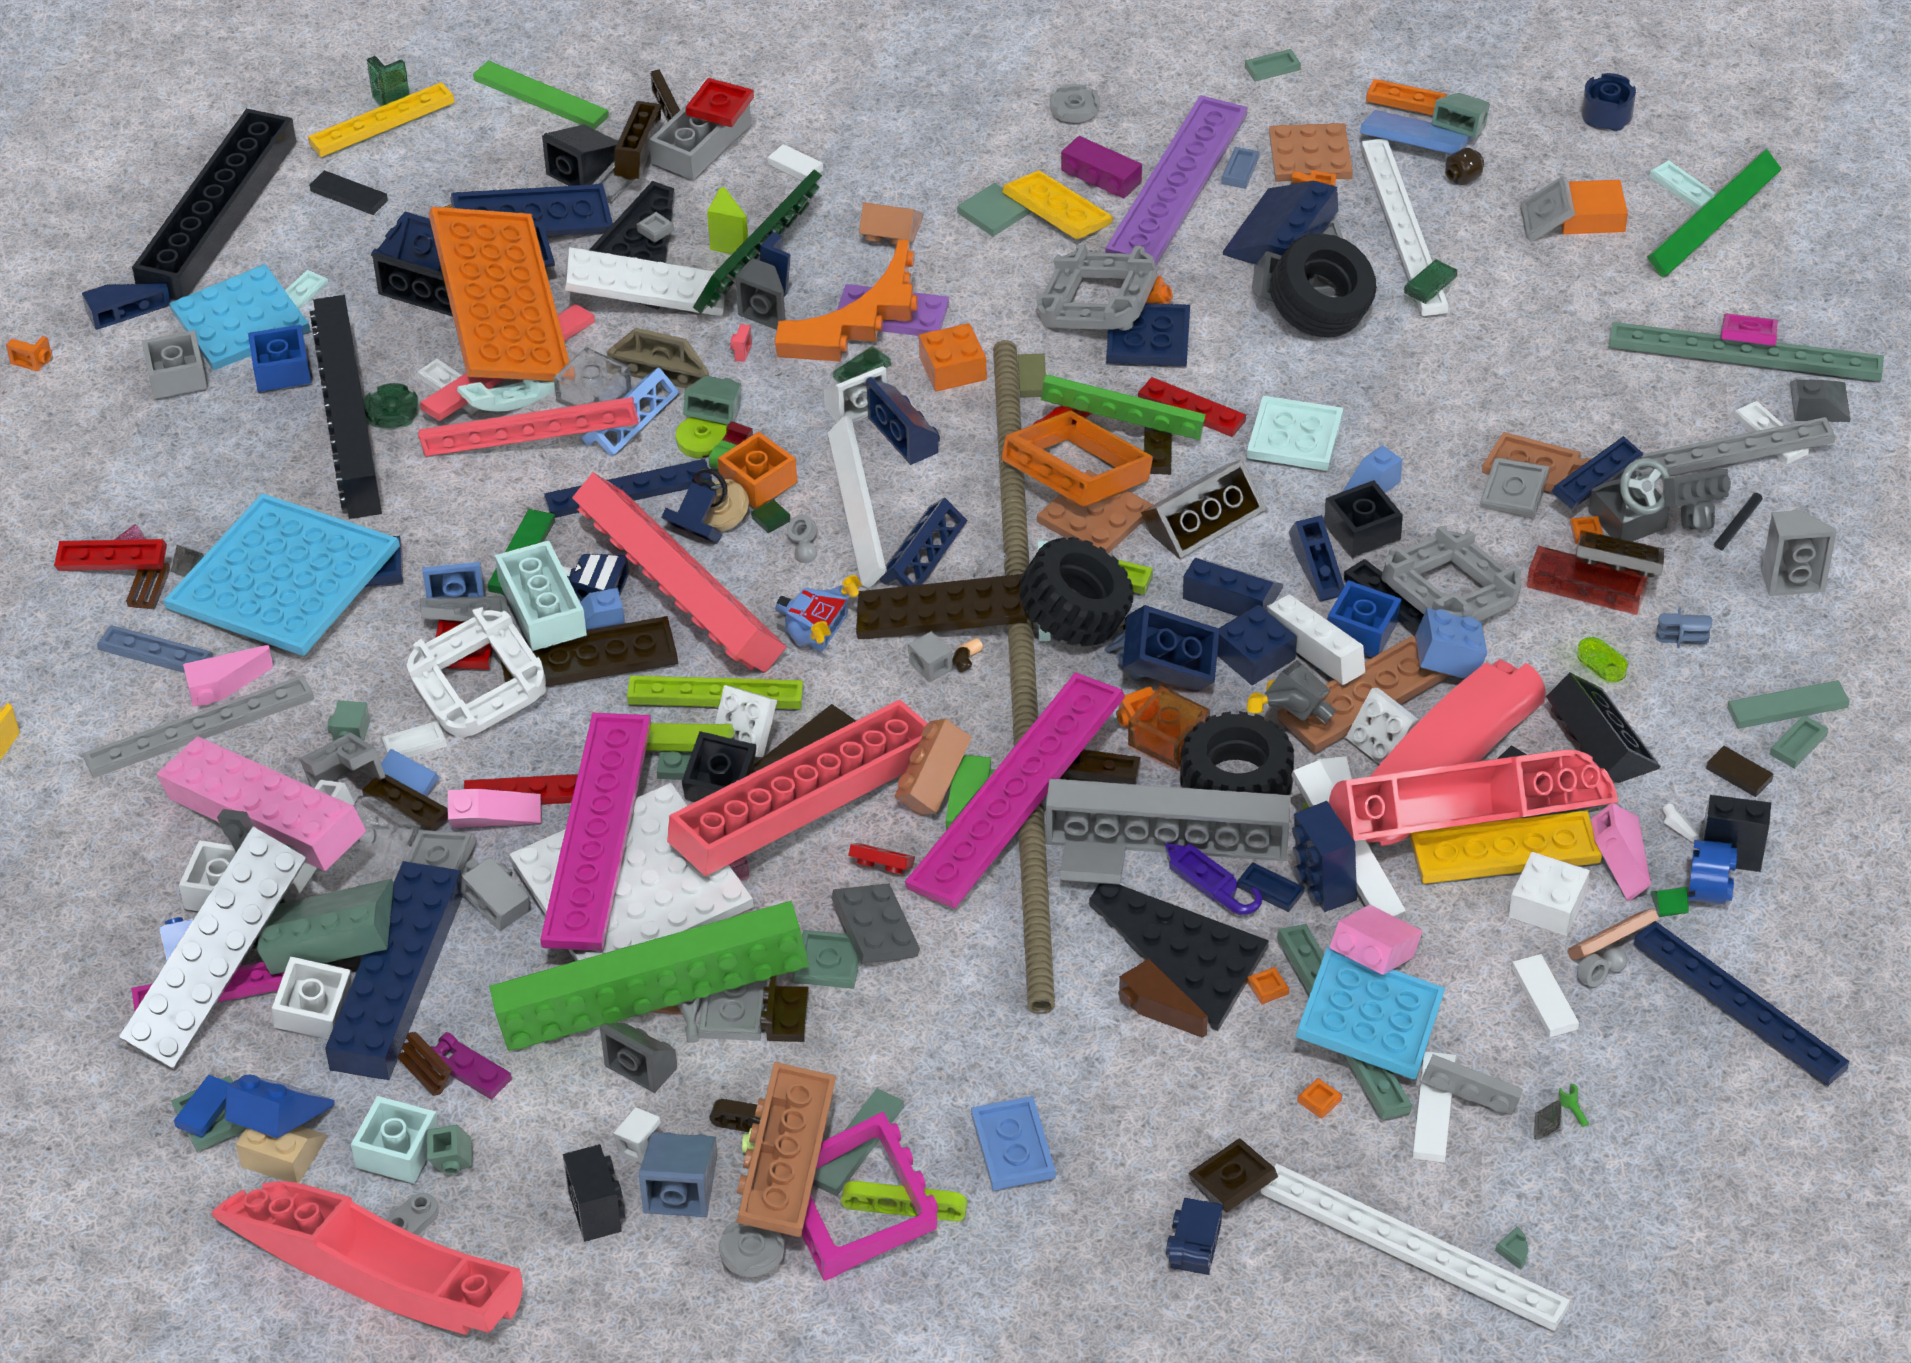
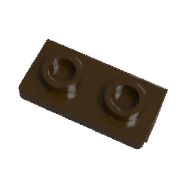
M777 975L770 977L769 986H764L763 1005H767V1011H761L760 1020L761 1029H766L767 1041L805 1042L809 987L778 986Z

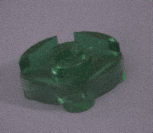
M383 384L377 387V392L372 395L369 392L364 399L365 415L373 427H406L413 423V418L418 414V396L415 391L413 393L409 391L408 386L404 384Z

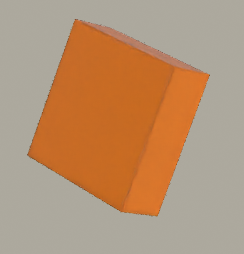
M1598 516L1570 518V527L1575 544H1578L1581 530L1604 535Z
M1276 967L1251 975L1247 979L1248 985L1261 1005L1289 995V987Z
M1319 1078L1297 1097L1299 1104L1321 1119L1342 1101V1094Z

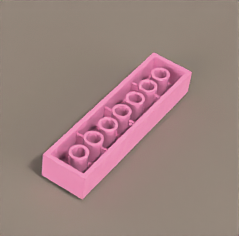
M199 736L189 742L180 753L156 774L167 796L174 802L219 822L217 816L223 809L247 812L255 828L283 844L293 846L298 853L306 857V863L323 871H326L366 832L353 805Z

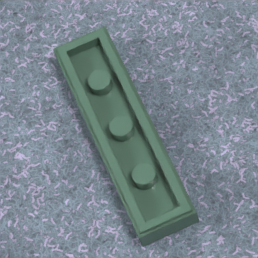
M1837 680L1728 701L1727 709L1737 729L1802 717L1803 715L1808 716L1848 708L1850 700L1840 681Z
M876 1088L845 1130L883 1111L889 1123L892 1124L904 1108V1101ZM872 1138L816 1169L812 1185L838 1196L844 1184L851 1179L880 1139Z

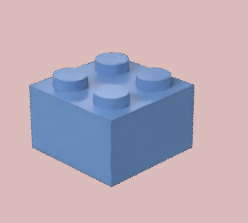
M1426 609L1415 635L1420 667L1466 679L1483 665L1487 656L1482 622L1469 616L1453 615L1442 609Z

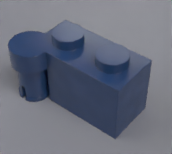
M1184 1197L1181 1210L1176 1209L1173 1217L1172 1229H1176L1175 1236L1169 1235L1166 1246V1255H1169L1171 1268L1206 1275L1210 1274L1222 1224L1223 1204Z

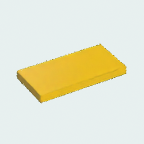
M1040 170L1003 185L1002 193L1075 239H1080L1112 224V215Z

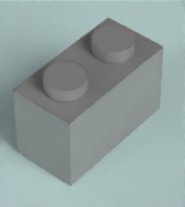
M491 857L462 876L461 893L499 931H502L528 913L530 898L528 891L523 885H517L510 878L507 869L502 864H497Z

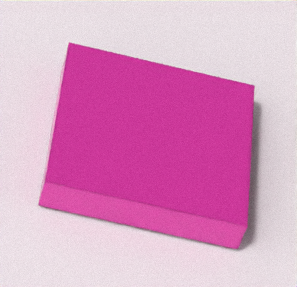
M1725 313L1721 339L1775 346L1778 320Z

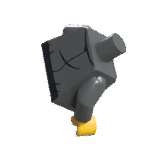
M1298 660L1285 668L1275 680L1267 682L1265 692L1267 696L1254 692L1247 700V711L1250 713L1263 712V704H1268L1269 707L1282 706L1300 720L1305 721L1314 714L1325 724L1330 721L1337 710L1325 701L1331 692L1330 689Z

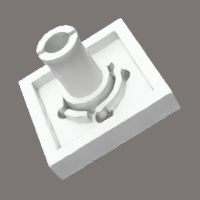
M724 685L715 724H732L735 730L732 739L756 744L755 756L764 757L777 700Z
M1372 688L1345 738L1377 763L1381 764L1394 747L1420 720L1382 690Z

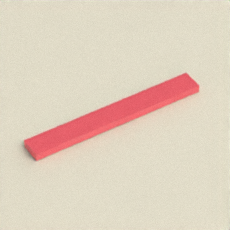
M577 304L558 314L564 342L595 322L594 314ZM467 373L421 401V410L436 420L441 421L468 404L457 392L458 386L481 382L487 389H491L505 379L467 377Z
M633 397L419 429L418 436L424 455L427 457L638 425L639 417Z

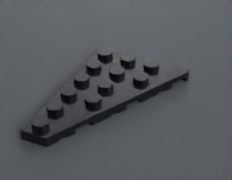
M651 181L589 251L666 263L670 234L654 243L637 231V223L655 212L672 222L675 199L674 188ZM639 303V304L648 306V307L653 308V309H656V310H658V309L661 307V306H655V305H649V304Z
M1099 883L1089 898V906L1098 915L1103 916L1105 922L1111 928L1114 927L1125 938V942L1140 957L1146 960L1150 959L1208 1016L1211 1028L1219 1031L1246 986L1248 977L1253 974L1269 947V940L1120 884Z

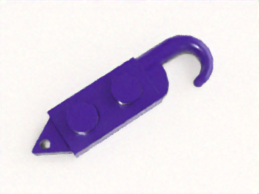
M1190 843L1187 846L1165 844L1170 860V869L1211 900L1218 901L1228 910L1238 915L1252 914L1259 909L1262 904V895L1257 888L1253 887L1251 889L1255 896L1254 901L1246 905L1241 904L1233 898L1237 890V881L1233 874Z

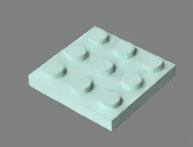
M1263 396L1248 445L1247 458L1328 471L1343 418V408Z

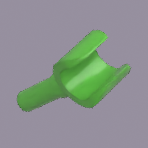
M1570 1084V1094L1564 1093L1559 1088L1560 1105L1571 1109L1582 1127L1588 1126L1589 1122L1578 1104V1087L1575 1084Z

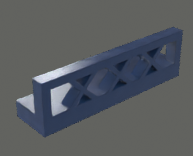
M945 497L930 505L886 565L887 572L879 580L885 585L895 579L902 586L921 585L968 520ZM946 513L956 522L954 527H946ZM932 532H940L941 545H933ZM919 550H927L928 563L920 562ZM906 568H914L916 578L914 583L903 573Z

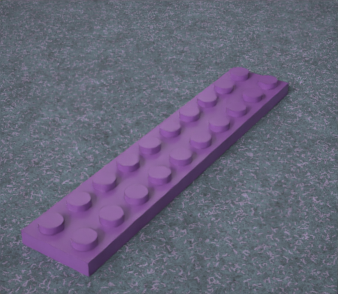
M1202 95L1199 96L1107 244L1105 253L1131 254L1134 246H1142L1146 253L1153 256L1155 266L1157 265L1246 118L1247 107Z

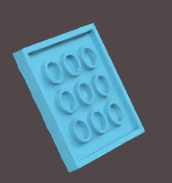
M266 264L169 303L171 311L186 332L195 330L199 351L213 370L251 356L248 337L250 332L302 325L303 334L310 331L308 321Z
M1327 946L1295 1037L1416 1080L1445 988L1394 969L1382 975Z

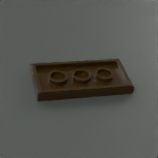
M833 704L829 705L756 762L752 773L830 735L856 720Z

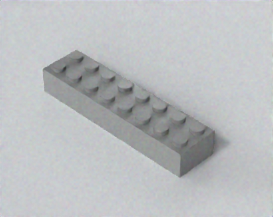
M1049 779L1046 803V845L1065 846L1067 840L1126 845L1125 850L1167 853L1166 843L1187 846L1190 843L1207 856L1287 861L1291 795Z

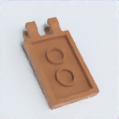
M1503 432L1483 463L1482 473L1490 474L1495 457L1549 466L1550 473L1544 491L1552 492L1556 484L1587 463L1591 458H1581V452Z

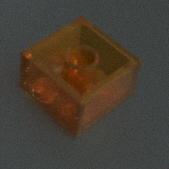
M1160 685L1128 721V745L1178 769L1181 766V748L1186 735L1193 731V727L1199 722H1206V718L1210 717V709Z

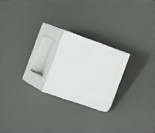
M635 1107L613 1133L619 1154L642 1164L648 1146L647 1139L661 1124L660 1117Z

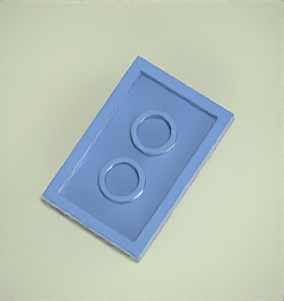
M1033 1096L971 1107L972 1120L992 1190L1056 1179L1055 1167Z

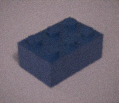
M1144 605L1127 615L1122 669L1198 692L1215 682L1220 629Z
M1328 801L1295 813V827L1292 828V834L1295 839L1293 853L1296 858L1294 873L1300 883L1305 882L1311 901L1314 904L1318 903L1324 913L1356 901L1355 841Z

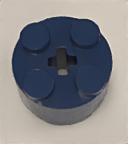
M1604 73L1601 78L1594 79V77L1590 78L1586 82L1582 107L1584 122L1587 125L1603 129L1622 130L1633 117L1636 95L1635 86L1632 87L1629 84L1630 80L1625 76L1615 73Z

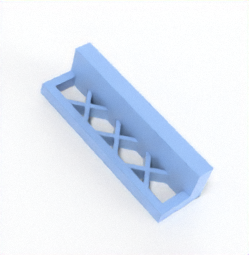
M658 367L646 375L623 397H633L639 417L638 425H634V428L618 427L586 432L581 439L586 445H590L597 440L608 455L613 456L679 393V390ZM658 382L668 391L669 394L666 397L656 396V384ZM639 400L650 401L649 413L640 412ZM607 431L617 432V444L615 446L604 436Z

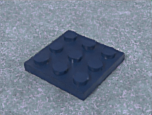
M1145 303L1141 314L1133 322L1132 328L1124 331L1108 329L1106 363L1187 366L1190 305Z

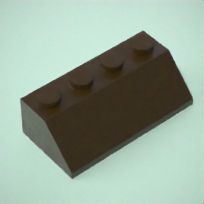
M1243 460L1225 464L1145 509L1141 514L1151 535L1178 559H1181L1265 511L1266 507Z

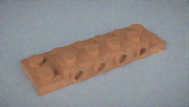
M774 1062L766 1098H759L755 1117L761 1118L760 1123H753L749 1142L755 1143L754 1149H747L743 1168L749 1169L748 1175L741 1174L737 1194L743 1196L736 1223L801 1237L836 1075Z

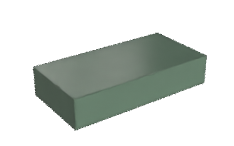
M1288 49L1245 60V69L1254 82L1299 71L1301 70V63L1293 51Z
M1803 715L1771 747L1770 755L1795 769L1827 736L1828 728Z

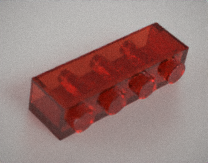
M1538 545L1529 567L1527 587L1638 615L1646 595L1648 577L1639 575L1637 570L1626 568V571L1614 570L1609 567L1610 564L1599 561L1598 565L1587 564L1581 561V557H1577L1574 554Z

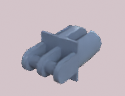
M1678 608V614L1663 613L1659 615V624L1657 625L1655 638L1662 643H1677V648H1680V643L1707 644L1710 639L1713 619L1708 615H1681V609Z

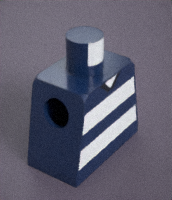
M583 554L580 556L576 568L563 567L579 602L589 593L618 588L619 595H621L629 576L628 560L625 555Z

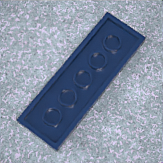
M603 184L452 192L450 197L452 208L532 214L534 223H543L546 236L605 233L613 224Z

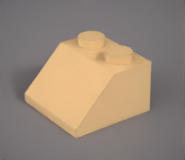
M298 1126L279 1138L246 1128L236 1143L241 1167L283 1181L300 1183L328 1136L303 1126Z

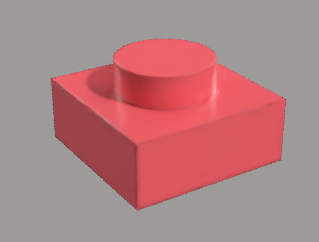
M740 324L737 334H733L731 337L730 348L734 350L735 361L745 362L752 346L751 325Z

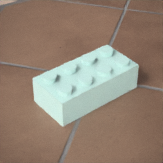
M550 541L495 555L498 581L532 651L587 636L584 610Z

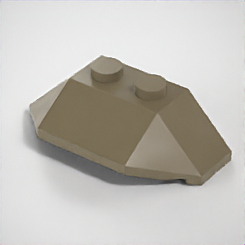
M635 328L607 351L609 372L643 379L659 367L675 387L684 389L704 376H709V371L694 348L686 339Z

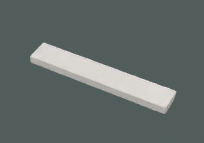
M1320 760L1293 770L1291 776L1309 807L1324 801L1329 803V797L1334 785ZM1366 840L1355 841L1357 891L1366 906L1372 905L1396 918L1403 916L1406 910Z

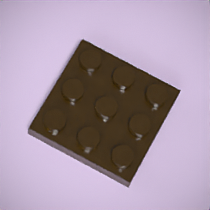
M1584 530L1580 532L1576 556L1581 557L1582 562L1592 565H1598V561L1608 563L1611 569L1626 571V568L1638 570L1637 574L1651 578L1655 574H1662L1664 548Z

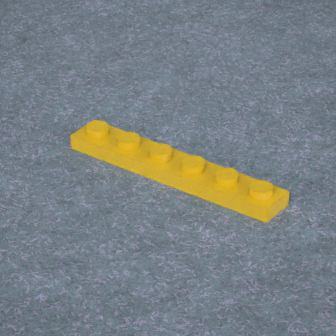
M442 82L309 135V145L320 157H323L455 103L454 95Z

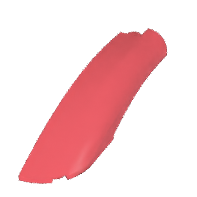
M1501 659L1492 665L1487 662L1484 663L1441 699L1394 747L1370 777L1481 761L1504 736L1544 703L1546 691L1542 678L1527 663L1519 669ZM1410 833L1365 840L1368 843L1379 842L1380 846H1385L1406 839L1410 836Z
M276 1181L263 1183L262 1189H255L247 1194L245 1190H242L223 1201L211 1212L213 1218L295 1268L378 1307L436 1327L464 1335L471 1328L490 1333L502 1317L511 1320L520 1304L523 1280L519 1268L464 1254L436 1244L375 1215L354 1203L349 1196L301 1183Z

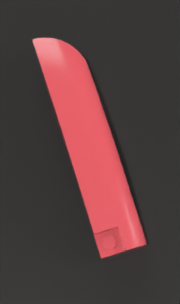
M1559 750L1342 780L1336 783L1331 790L1329 804L1353 840L1358 841L1618 803V797L1609 774L1604 768H1600L1592 761L1593 757L1577 750Z

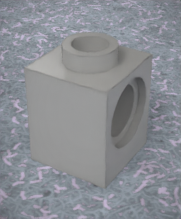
M932 631L908 644L909 664L929 683L953 670L952 650Z

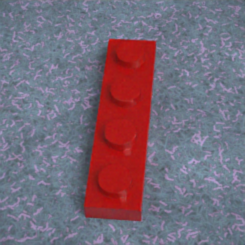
M1151 377L1138 392L1139 398L1206 414L1205 427L1233 437L1246 422V414L1154 377Z
M163 539L59 541L54 566L58 571L162 569L167 543Z
M578 774L464 780V789L541 794V805L572 803Z

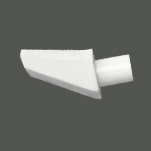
M1667 804L1663 807V812L1666 816L1664 823L1692 842L1694 840H1701L1700 835L1685 815L1677 812L1673 804Z

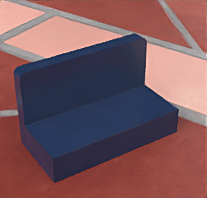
M773 232L760 246L759 260L775 266L785 297L788 292L791 255L781 250L782 235Z

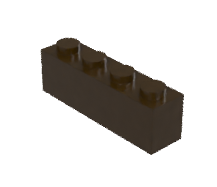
M636 101L615 147L614 176L627 180L640 178L650 155L649 139L660 130L661 104Z

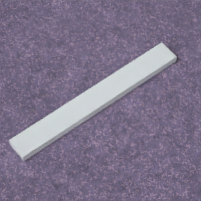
M844 415L828 432L860 580L862 586L871 588L887 570L851 418Z

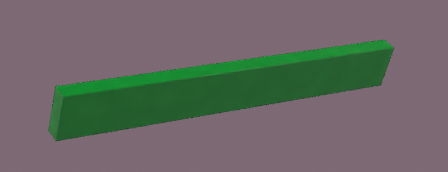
M1768 149L1760 152L1647 256L1661 277L1668 275L1782 170Z

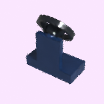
M705 468L698 471L692 478L690 487L678 512L665 508L661 518L672 526L717 544L722 534L714 527L703 522L710 507H716L725 501L728 492L725 479L714 469ZM710 473L718 479L720 484H715L711 480H704L700 474ZM722 488L721 499L719 502L713 503L717 494L716 491Z

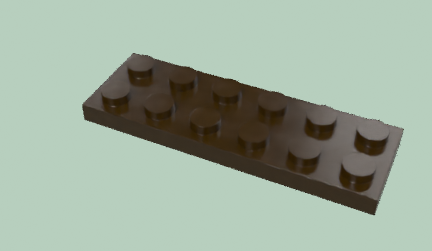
M1023 574L859 591L856 623L857 638L874 639L922 634L931 631L941 632L1027 623L1028 611H1025L1019 592L1020 579Z
M668 616L586 630L587 636L532 651L536 658L539 657L542 663L546 687L678 664V656ZM500 659L506 683L513 679V677Z

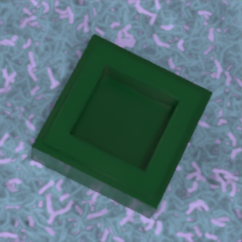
M774 499L751 511L752 519L767 533L790 522V514Z

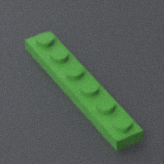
M1047 374L1043 381L1042 401L1187 438L1201 439L1206 414Z

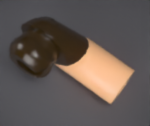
M974 638L955 650L952 663L957 666L959 672H964L972 667L969 657L983 650L981 641L978 638Z

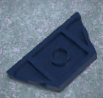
M404 212L400 216L396 226L391 228L385 235L386 239L378 249L374 248L371 256L376 252L442 271L430 219L411 212Z

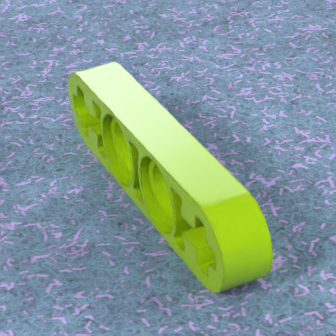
M849 1181L843 1186L840 1201L849 1210L911 1217L918 1216L904 1186L863 1181ZM924 1189L926 1196L933 1195L936 1200L938 1220L958 1222L965 1218L968 1201L964 1195L954 1191Z

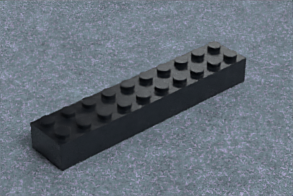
M245 109L132 266L135 284L166 283L169 297L174 300L186 297L191 293L295 145L296 136L292 118Z
M345 295L313 299L314 310L309 312L312 327L317 326V328H312L331 449L334 454L332 455L335 472H341L335 474L338 491L344 490V493H339L341 509H347L349 519L382 514L346 298Z

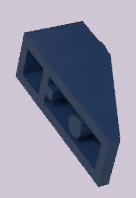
M166 283L107 284L82 292L86 313L96 330L170 306L169 303H171Z
M1322 515L1296 521L1289 530V536L1296 558L1318 600L1321 602L1339 597L1344 588V583Z

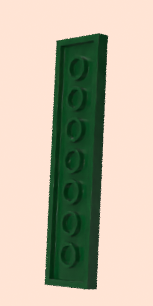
M814 169L713 273L693 306L696 311L701 314L708 306L713 308L721 298L720 293L727 294L734 284L735 276L751 258L759 259L760 246L773 232L782 235L785 231L783 227L789 228L798 217L796 213L802 215L810 204L807 199H812L820 188L817 185L822 177L819 172Z

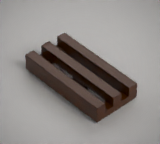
M164 562L162 569L137 571L126 599L128 607L155 610L170 572L169 563ZM156 573H159L149 601L145 602ZM146 574H147L146 580H145V582H144V585H143L142 590H141V592H140V595H139V597H138L139 591H140V589H141V586H142L143 581H144V579H145V576H146Z
M417 1032L407 1033L406 1039L409 1042L403 1043L402 1049L404 1052L399 1053L398 1059L433 1096L440 1095L444 1090L452 1069Z

